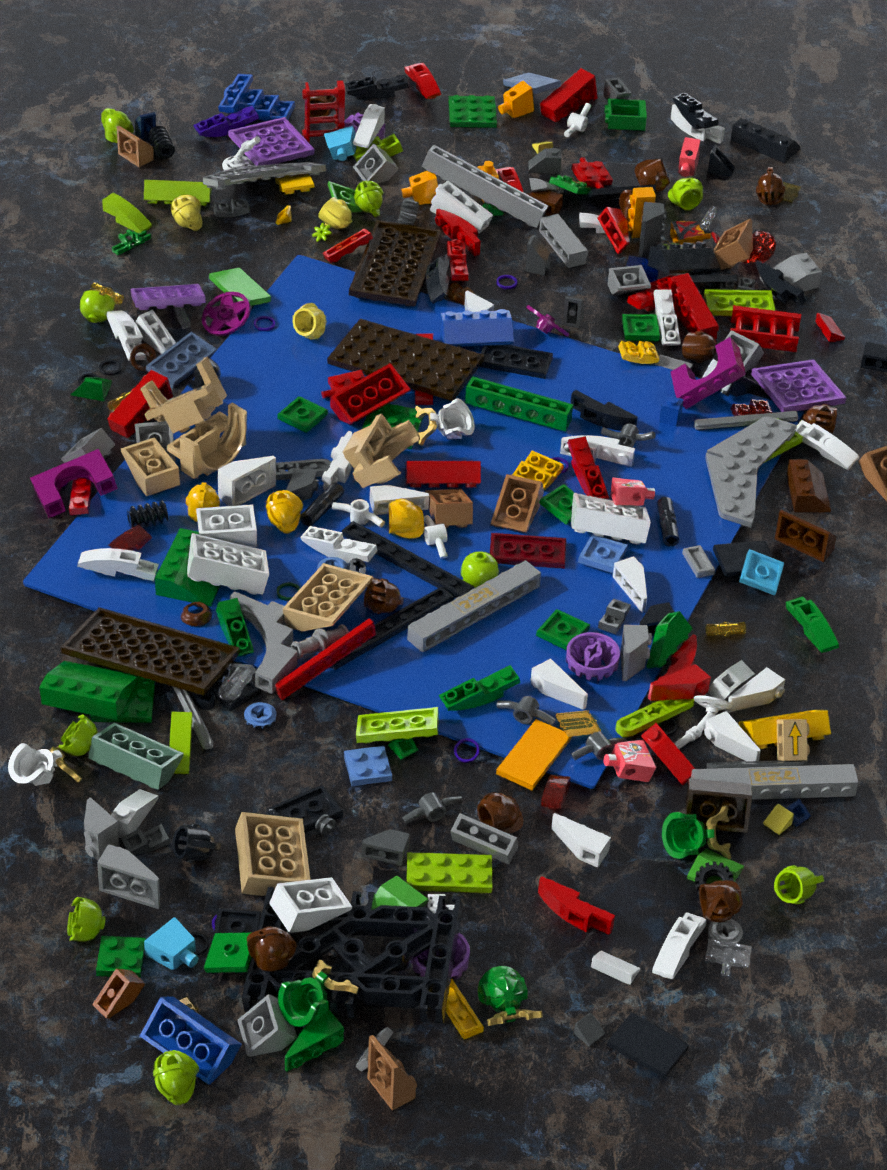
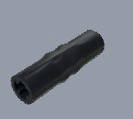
M332 483L300 515L301 522L308 527L313 526L322 515L332 508L333 502H336L344 494L343 487L338 483Z
M662 497L657 501L663 542L666 546H675L679 542L673 501L669 497Z

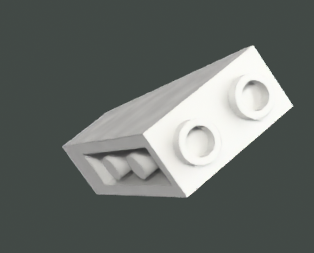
M450 181L438 185L435 190L436 195L431 201L430 211L435 214L436 209L451 212L472 224L478 230V233L489 226L493 214Z

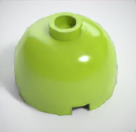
M85 291L80 300V311L91 323L106 321L107 311H114L115 301L107 294L104 296L99 295L100 291Z
M473 552L463 560L460 574L463 577V581L477 588L499 575L498 563L487 552Z
M83 714L78 716L80 719L78 723L73 721L60 740L63 742V745H59V748L71 756L85 755L88 751L90 752L92 737L98 733L95 724Z
M76 897L71 905L76 906L74 912H69L67 934L68 936L72 935L69 939L70 941L86 942L94 939L100 929H104L105 916H102L101 908L93 900Z

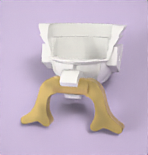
M459 398L444 405L438 414L432 408L421 409L419 406L415 407L418 419H422L425 415L429 416L427 430L418 432L420 435L418 444L421 446L435 432L436 428L447 439H461L462 435H471L474 432L475 425L472 413L468 406Z
M21 743L13 751L9 760V774L18 783H33L35 786L50 783L53 771H55L54 766L60 767L77 783L82 780L77 770L65 763L63 759L66 755L59 746L56 748L52 747L50 750L41 749L36 751L27 744Z

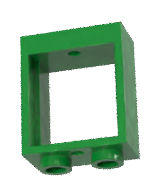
M608 99V105H605L604 108L605 123H608V129L645 131L647 120L645 100Z

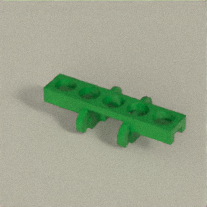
M128 229L127 233H120L118 235L119 240L122 242L113 246L112 252L120 255L151 239V234H147V231L138 234Z

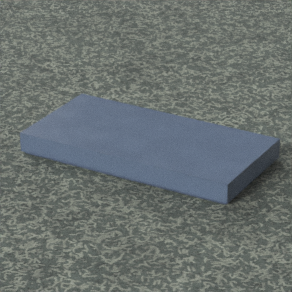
M525 73L503 80V84L511 88L521 81H525L532 87L533 94L561 86V80L533 73Z
M191 331L146 365V370L148 372L153 370L167 377L170 387L173 389L194 373L197 363L202 361L204 357L208 356L211 358L218 349Z

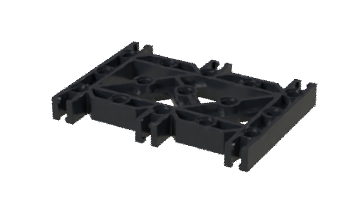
M268 887L258 930L271 926L288 931L270 905V900L275 890L274 887ZM353 891L351 899L352 909L308 931H301L320 934L302 938L298 943V948H296L293 958L283 969L276 971L262 970L257 966L256 961L251 958L242 994L244 1012L251 1009L253 998H257L258 1002L268 994H273L278 998L281 984L284 982L302 981L309 977L313 978V971L301 969L306 966H317L319 960H322V956L334 949L344 959L345 966L355 971L352 973L330 972V974L326 975L336 982L349 980L351 984L358 987L357 994L348 991L325 989L326 993H328L327 1001H330L331 1012L335 1017H341L339 1006L341 1003H344V1007H347L348 1018H355L358 999H361L366 1006L415 1008L420 1005L421 1022L428 1023L427 1013L429 1008H435V1023H444L462 916L461 896H453L452 902H455L453 910H449V907L446 906L445 896L439 895L437 910L434 914L428 907L389 905L377 907L375 892H368L369 900L367 905L364 906L361 905L360 900L362 893L360 891ZM353 936L405 937L406 939L390 942L387 944L384 953L373 958L364 949L363 942L353 938ZM430 948L425 977L388 975L393 971L405 970L409 966L411 959Z

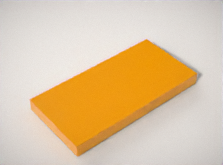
M535 719L496 769V774L533 790L570 742L571 736H568L565 731Z

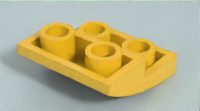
M308 173L275 178L276 184H279L280 191L285 192V194L295 193L294 190L307 192L310 191V188L315 187Z
M621 341L618 346L623 360L640 364L658 363L660 360L655 345L651 342L639 341L636 346L630 341Z
M532 450L526 460L520 462L512 475L540 481L545 490L559 476L564 466L562 463Z

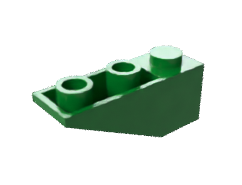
M238 598L218 602L216 613L229 645L240 648L238 656L254 653Z
M680 611L668 613L657 625L650 650V658L646 666L648 669L664 666L667 662L666 659L678 650V645L687 640L688 634L693 630Z
M330 1010L317 1021L312 1019L306 1024L285 1055L286 1072L300 1067L304 1062L312 1058L319 1057L323 1052L337 1047L344 1041V1027Z

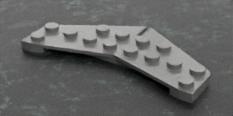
M303 162L238 166L203 177V184L207 185V188L226 189L228 185L242 184L246 181L255 182L259 178L261 180H269L271 177L282 178L285 175L293 176L306 173L320 175V172L326 171V165Z
M763 417L707 450L705 459L718 513L721 518L751 528L755 518L757 471L785 441H789L794 436L797 425L773 417Z

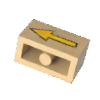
M777 719V760H807L810 752L809 744H807V735L809 734L807 719Z

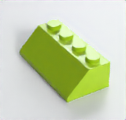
M144 180V200L148 201V204H157V201H164V204L171 205L174 199L182 195L196 197L200 201L201 206H207V203L211 202L212 188H207V185H204L203 182Z

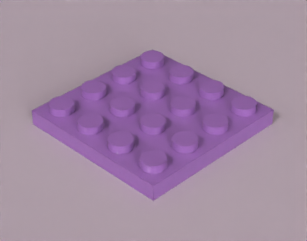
M285 117L228 131V136L239 148H241V144L245 141L252 140L256 136L260 137L261 141L254 145L251 150L245 152V155L254 165L279 164L314 155L315 149Z
M199 284L131 289V297L136 308H139V310H148L153 306H156L157 309L167 308V305L184 307V304L201 306L202 303H206L205 294Z
M814 359L752 369L751 375L781 412L806 410L814 405L827 404L835 406L845 404V395Z

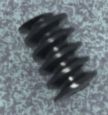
M163 126L153 127L149 131L148 138L155 154L162 159L172 157L175 153V147L166 128Z
M163 500L159 502V506L156 502H152L151 506L146 503L144 508L140 504L137 506V510L134 506H130L129 511L127 510V518L131 530H134V524L141 529L142 523L148 527L150 521L153 526H156V520H159L161 525L164 519L169 521L167 507Z

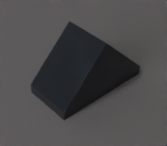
M714 144L710 153L708 173L732 176L735 166L719 147Z

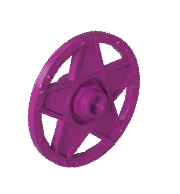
M239 292L222 293L206 305L202 314V324L206 331L212 335H229L240 329L247 321L251 310L250 303ZM232 296L239 297L244 301L234 303ZM221 300L219 306L212 307L216 302ZM245 311V314L240 321L238 315ZM206 317L213 319L210 327L207 325ZM225 325L230 327L228 330L219 331Z
M527 305L526 308L539 317L536 322L538 329L548 334V332L555 328L566 337H569L570 334L566 330H563L554 323L555 319L549 314L543 316L539 311Z

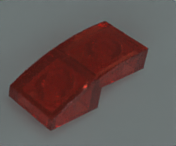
M751 399L749 405L732 404L731 407L734 416L772 413L768 402L765 400Z
M137 525L118 536L108 545L112 549L132 551L136 548L139 550L152 536L140 525Z
M549 776L541 800L542 807L552 810L562 808L566 801V791L570 786V777Z

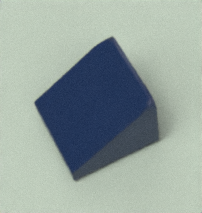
M800 799L786 807L787 810L794 814L792 824L795 827L811 817Z

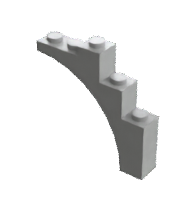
M234 591L230 599L238 598L243 617L255 626L266 645L264 659L255 672V687L273 694L276 690L275 684L289 675L297 666V650L290 647L293 642V629L285 626L283 605L273 601L266 605Z

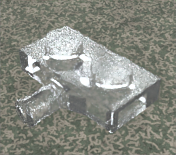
M708 939L705 961L722 964L721 974L725 976V970L727 969L726 976H729L731 974V966L749 968L752 946Z

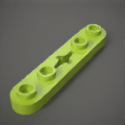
M694 699L659 700L617 720L615 730L622 737L633 736L650 728L655 723H661L692 708L695 701Z

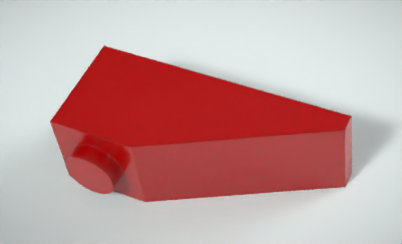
M606 207L597 219L617 254H620L629 244L627 220L621 209Z
M694 664L652 682L648 699L650 701L694 699L695 696L708 693L711 677Z
M657 723L641 735L682 785L691 779L692 769L695 768Z

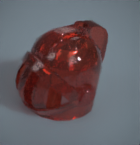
M766 231L754 232L753 250L750 258L743 263H755L757 260L763 263L769 260L774 255L776 249L775 238Z

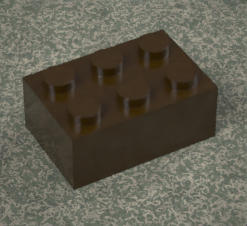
M689 779L685 814H696L697 819L703 822L707 829V820L717 815L722 806H727L729 822L718 821L715 826L716 830L748 833L752 802L751 784Z

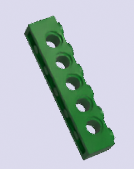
M473 376L466 386V404L565 432L572 421L573 404Z

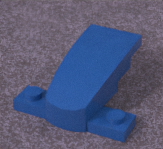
M237 74L233 83L225 89L224 98L218 106L219 112L228 114L253 106L259 117L257 120L270 121L283 117L288 120L295 108V101H280L279 95H264L263 89H248L253 82V75Z

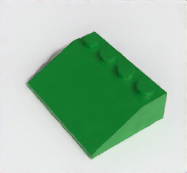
M180 528L155 577L156 595L191 603L202 602L211 607L221 585L214 586L209 582L202 580L198 582L188 577L187 566L192 533L199 535V532Z
M63 661L49 671L39 687L42 705L118 720L139 680V676Z

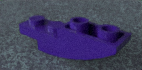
M250 106L226 117L222 113L214 115L193 126L199 136L221 137L228 135L229 130L245 127L246 124L259 119L253 106Z

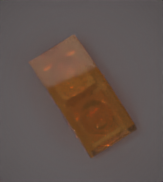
M457 282L449 284L446 294L454 302L465 305V292L468 290L473 294L475 293L469 287L463 288Z

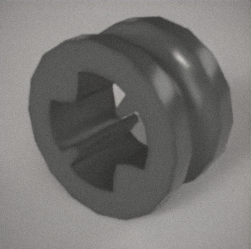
M324 814L317 820L315 828L322 835H328L334 829L336 821L328 814Z

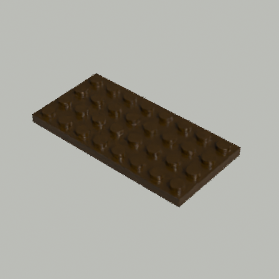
M377 220L371 233L373 239L367 243L349 288V296L367 298L373 301H385L391 304L416 306L426 279L427 266L432 262L441 237V230Z
M363 319L358 320L327 358V363L350 371L362 370L363 374L367 376L391 363L410 389L450 401L457 397L484 361L483 354Z
M99 607L61 646V653L124 673L140 676L141 678L174 686L178 689L205 695L238 657L240 648Z

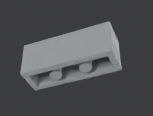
M459 813L451 829L453 841L483 854L492 855V858L506 864H510L518 848L517 837Z

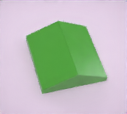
M330 181L327 183L331 196L345 201L351 213L363 211L355 203L354 189Z
M706 848L697 856L687 878L695 882L696 872L700 871L699 868L701 866L706 867L705 863L708 862L709 865H713L712 861H714L717 865L721 862L724 864V867H729L735 882L744 866ZM711 876L707 879L706 884L722 881V879L718 876Z
M398 876L381 885L375 894L377 907L381 905L424 907L429 901L428 898Z

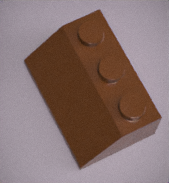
M789 460L787 480L794 512H831L823 473L809 460Z
M780 510L775 540L824 562L834 551L837 536Z

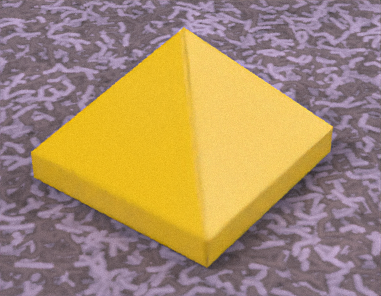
M290 205L286 206L278 214L276 219L277 225L292 222Z

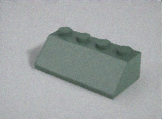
M114 722L92 737L88 758L100 765L113 769L115 772L127 775L135 781L147 784L150 788L160 789L170 781L184 753Z

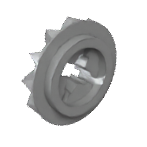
M733 919L721 923L712 921L708 928V937L712 938L713 943H719L721 947L723 945H728L729 947L733 944L738 945L743 936L742 927ZM722 928L727 934H729L728 937L725 936V934H722Z

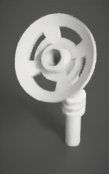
M256 136L252 140L242 143L235 156L228 157L223 161V169L227 170L230 167L254 165L248 157L243 155L261 141L260 137Z
M695 696L694 701L705 707L707 714L697 726H693L686 731L685 735L674 744L680 749L690 741H695V739L702 735L706 719L715 716L718 711L732 709L734 705L731 702L715 697Z

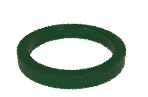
M286 582L280 584L277 587V596L284 601H290L292 597L282 596L279 593L281 588L292 586L298 591L300 590V587L295 583Z

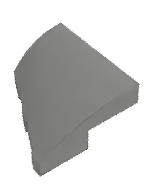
M529 178L532 192L545 190L556 193L564 192V188L541 179Z

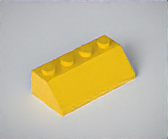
M810 710L739 721V726L759 749L768 748L767 744L772 743L777 746V719H807L809 725L807 738L812 737L813 740L825 739L824 735L831 734L828 710Z

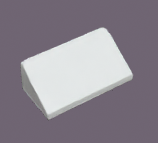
M603 951L598 952L592 958L591 968L631 985L640 971L639 967Z

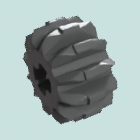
M412 199L403 200L398 223L413 226L418 213L419 203Z

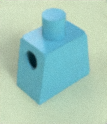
M353 126L324 134L334 160L345 161L347 156L355 154L356 145H353L356 132Z
M175 917L144 941L145 955L171 970L177 969L183 963L192 968L198 962L199 957L194 954L196 952L194 937Z

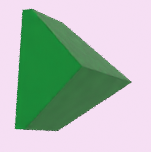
M85 377V381L71 395L104 402L112 385V380Z

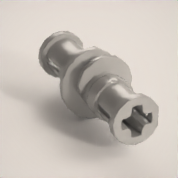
M343 624L333 630L325 631L319 628L315 630L312 637H308L300 642H292L291 648L297 650V659H300L308 653L322 652L326 647H329L349 633V631Z

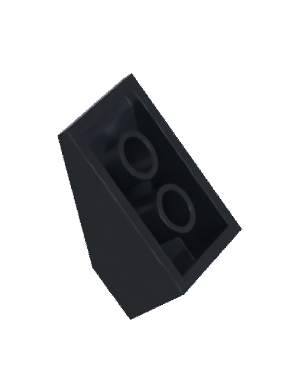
M712 359L703 378L714 370L718 361ZM743 376L722 388L720 392L728 397L730 394L738 397L761 390L762 387Z

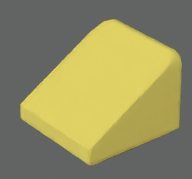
M553 142L532 144V147L538 154L545 148H553Z
M777 804L763 824L780 835L792 825L794 814L780 804Z

